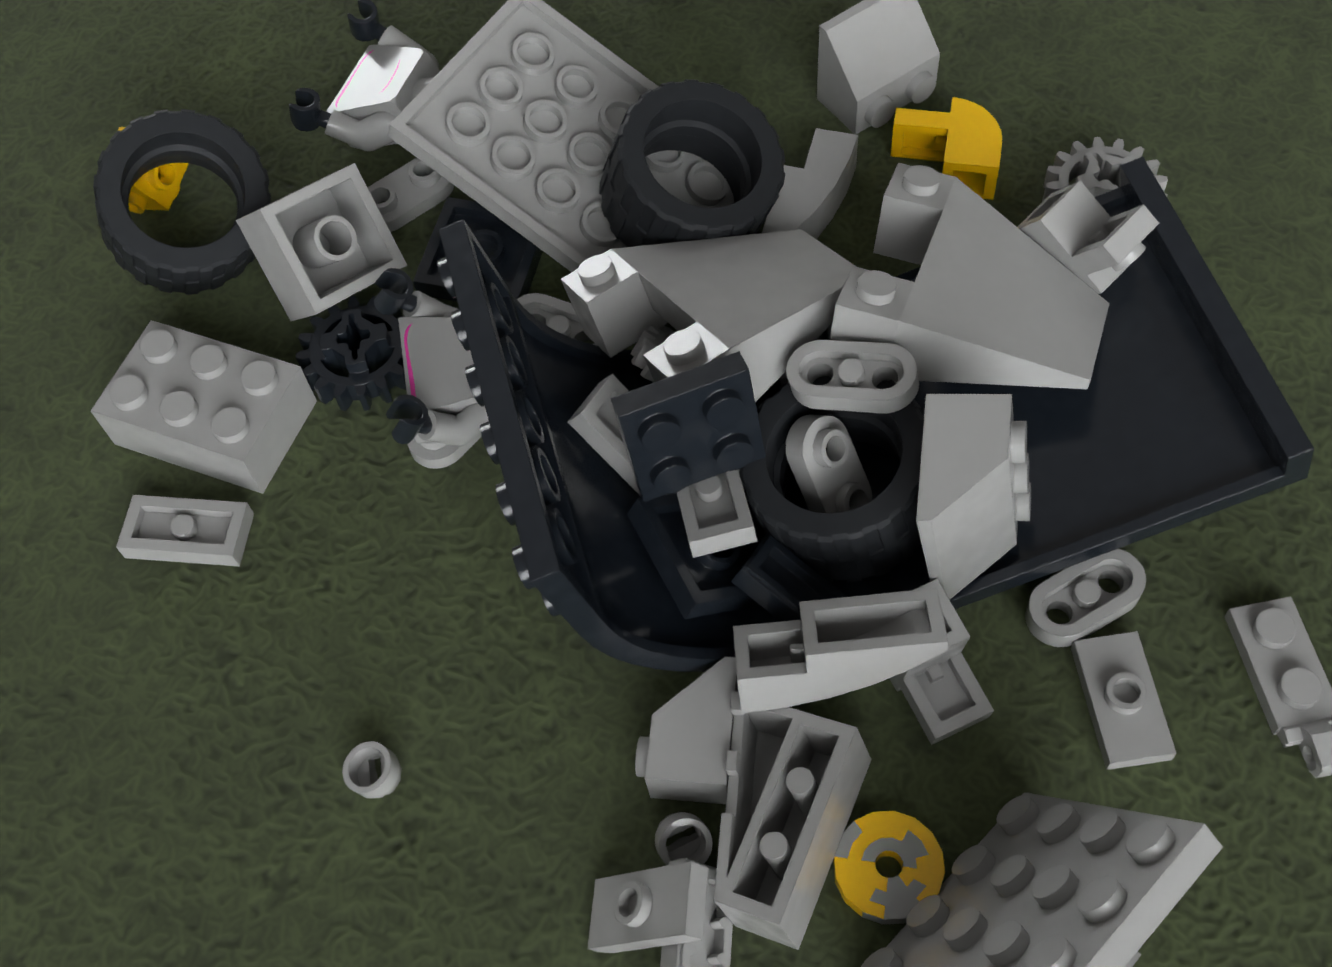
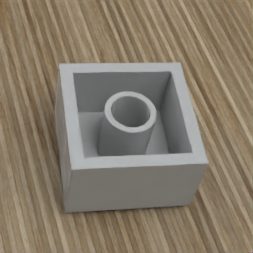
M355 163L236 220L290 321L313 316L374 284L386 269H401L407 266Z

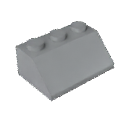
M926 394L916 522L930 582L938 579L950 600L1017 545L1018 521H1030L1031 482H1029V453H1027V421H1014L1012 394Z

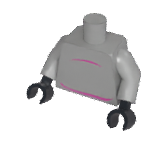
M358 0L359 12L364 19H357L352 14L347 13L351 33L357 40L362 42L376 39L379 41L378 45L368 46L326 112L321 110L319 94L310 88H299L295 91L296 104L290 103L289 111L291 121L296 129L308 132L321 126L326 129V135L347 143L350 147L368 152L375 151L383 146L398 144L388 137L389 124L440 70L437 59L428 50L394 26L390 25L386 28L380 24L377 7L372 1Z
M397 268L386 269L376 280V285L382 288V290L374 298L375 308L384 315L395 314L401 308L405 316L398 318L407 394L398 396L386 412L387 418L400 420L391 432L392 436L400 444H408L415 438L416 444L431 441L454 446H466L481 435L480 425L489 420L485 406L481 407L477 403L466 378L465 367L474 363L471 351L464 349L452 324L451 312L459 309L446 305L420 291L413 292V282L404 271Z

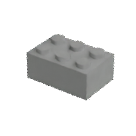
M151 320L91 409V413L115 445L263 494L317 400L301 366Z

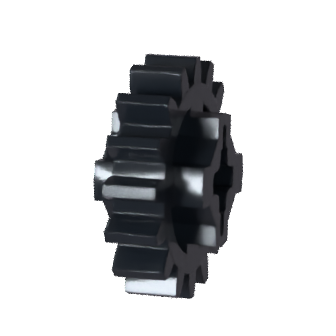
M352 296L349 298L348 308L340 310L338 306L333 305L328 308L330 316L324 320L315 316L310 319L315 332L299 335L298 339L303 350L296 353V360L299 366H301L312 391H316L323 404H327L335 398L340 409L347 411L353 400H359L364 411L371 409L372 398L380 396L388 404L393 401L390 392L393 387L397 386L406 390L398 318L405 316H402L400 309L395 314L384 315L375 308L374 298L376 296H373L368 301L367 306H360L356 296Z

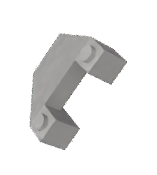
M898 163L883 197L873 253L919 264L921 267L915 282L893 277L883 271H870L852 266L835 304L830 340L892 343L902 346L915 359L919 381L1088 389L1110 303L957 177L939 173L928 166H910Z
M802 229L609 249L603 254L584 260L578 269L561 278V281L584 333L610 358L636 343L644 329L648 330L650 325L660 328L669 323L677 332L668 336L663 343L643 355L654 382L740 351L749 368L756 402L786 371L787 362L793 352L803 344L816 340L832 324L835 304L852 266L855 265Z

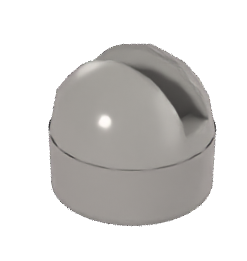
M374 741L364 742L353 748L347 755L342 770L343 779L347 787L365 798H381L392 793L401 780L402 772L397 756L384 745ZM380 758L382 775L378 779L375 770V759Z
M677 812L669 814L659 823L655 833V847L666 865H669V861L681 858H688L704 864L711 854L713 845L711 833L697 816L691 813ZM694 826L696 833L679 838L666 847L667 838Z

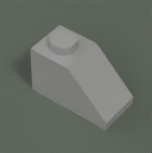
M725 656L652 714L650 736L639 737L635 760L636 776L644 777L650 798L726 804L728 774L725 771L727 750H731L734 717L730 710L732 690L739 692L735 657Z

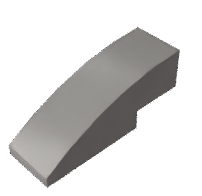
M816 128L805 167L798 168L784 165V185L778 193L779 198L767 215L762 233L802 229L815 239L819 237L833 219L847 194L856 169L858 135Z
M938 588L799 602L801 620L733 626L737 684L742 714L787 708L842 695L911 670L948 651V637Z

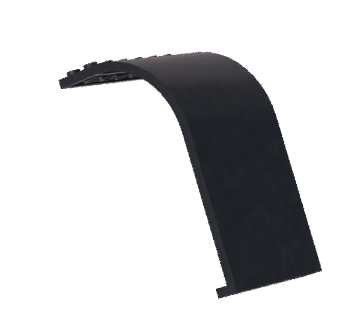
M1143 156L1120 165L1119 188L1095 197L1110 217L1144 204L1159 224L1141 241L1146 247L1145 251L1103 293L1099 294L1110 304L1088 389L919 381V389L914 399L922 409L923 418L926 394H1012L1014 421H1027V453H1029V482H1031L1030 521H1018L1017 545L950 599L954 609L1308 478L1314 453L1313 445ZM464 219L440 228L439 233L446 257L437 260V265L449 294L453 298H457L459 310L451 312V320L460 343L466 351H471L474 364L465 367V374L474 398L481 407L485 406L489 421L480 425V432L490 458L496 465L500 464L504 482L496 484V495L505 518L511 526L516 525L521 544L512 548V557L524 586L528 590L536 587L541 593L547 610L553 617L561 614L573 629L591 646L618 660L653 669L706 672L725 656L735 657L733 626L780 621L761 605L684 619L627 516L628 511L637 498L642 497L568 423V420L598 383L611 374L629 391L653 383L651 380L645 379L640 375L643 369L632 364L631 361L634 357L631 355L632 350H623L610 358L599 346L573 339L543 324L523 308L511 293ZM920 267L895 277L915 282ZM779 379L755 402L757 412L758 407L767 397L773 396L780 390L781 383ZM852 441L869 481L873 500L891 483L898 471L900 461L882 447L866 442ZM792 475L787 485L785 498L794 505L809 510L794 475ZM747 499L748 507L750 508L751 512L753 513L752 508H751V506H750V504H749V502H748V499ZM920 544L910 559L905 563L901 562L894 566L886 574L878 577L875 575L863 578L862 581L847 583L846 580H833L830 583L847 597L912 591L929 583L930 579L922 544Z

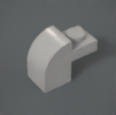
M1078 181L1051 193L1017 227L1096 293L1101 294L1145 251L1146 247L1141 241L1159 222L1144 204L1110 217L1085 185Z
M938 579L914 590L938 588L948 637V651L911 670L889 678L897 692L902 690L931 745L989 718L994 712L961 653L970 639V635Z

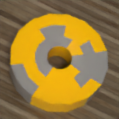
M897 811L871 812L854 820L844 831L833 859L835 884L844 902L861 917L880 924L906 923L908 913L919 901L928 896L939 894L945 874L943 851L932 831L915 817ZM884 856H890L900 863L902 871L898 876L887 878L877 871L875 863Z

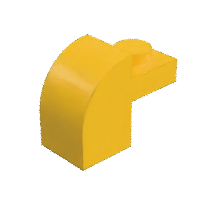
M952 97L950 113L896 108L891 157L943 162V174L957 177L982 199H994L1000 167L1002 132L998 122L990 112L972 101Z

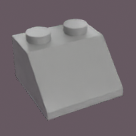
M863 0L819 25L817 99L854 134H858L870 126L874 128L883 126L891 119L896 108H902L910 102L916 104L923 102L932 94L936 87L940 52L918 0Z

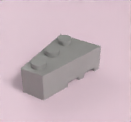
M732 690L730 710L734 717L731 750H727L725 771L728 774L726 811L721 813L714 902L735 927L799 950L872 759L857 727L790 707L742 714L739 692Z

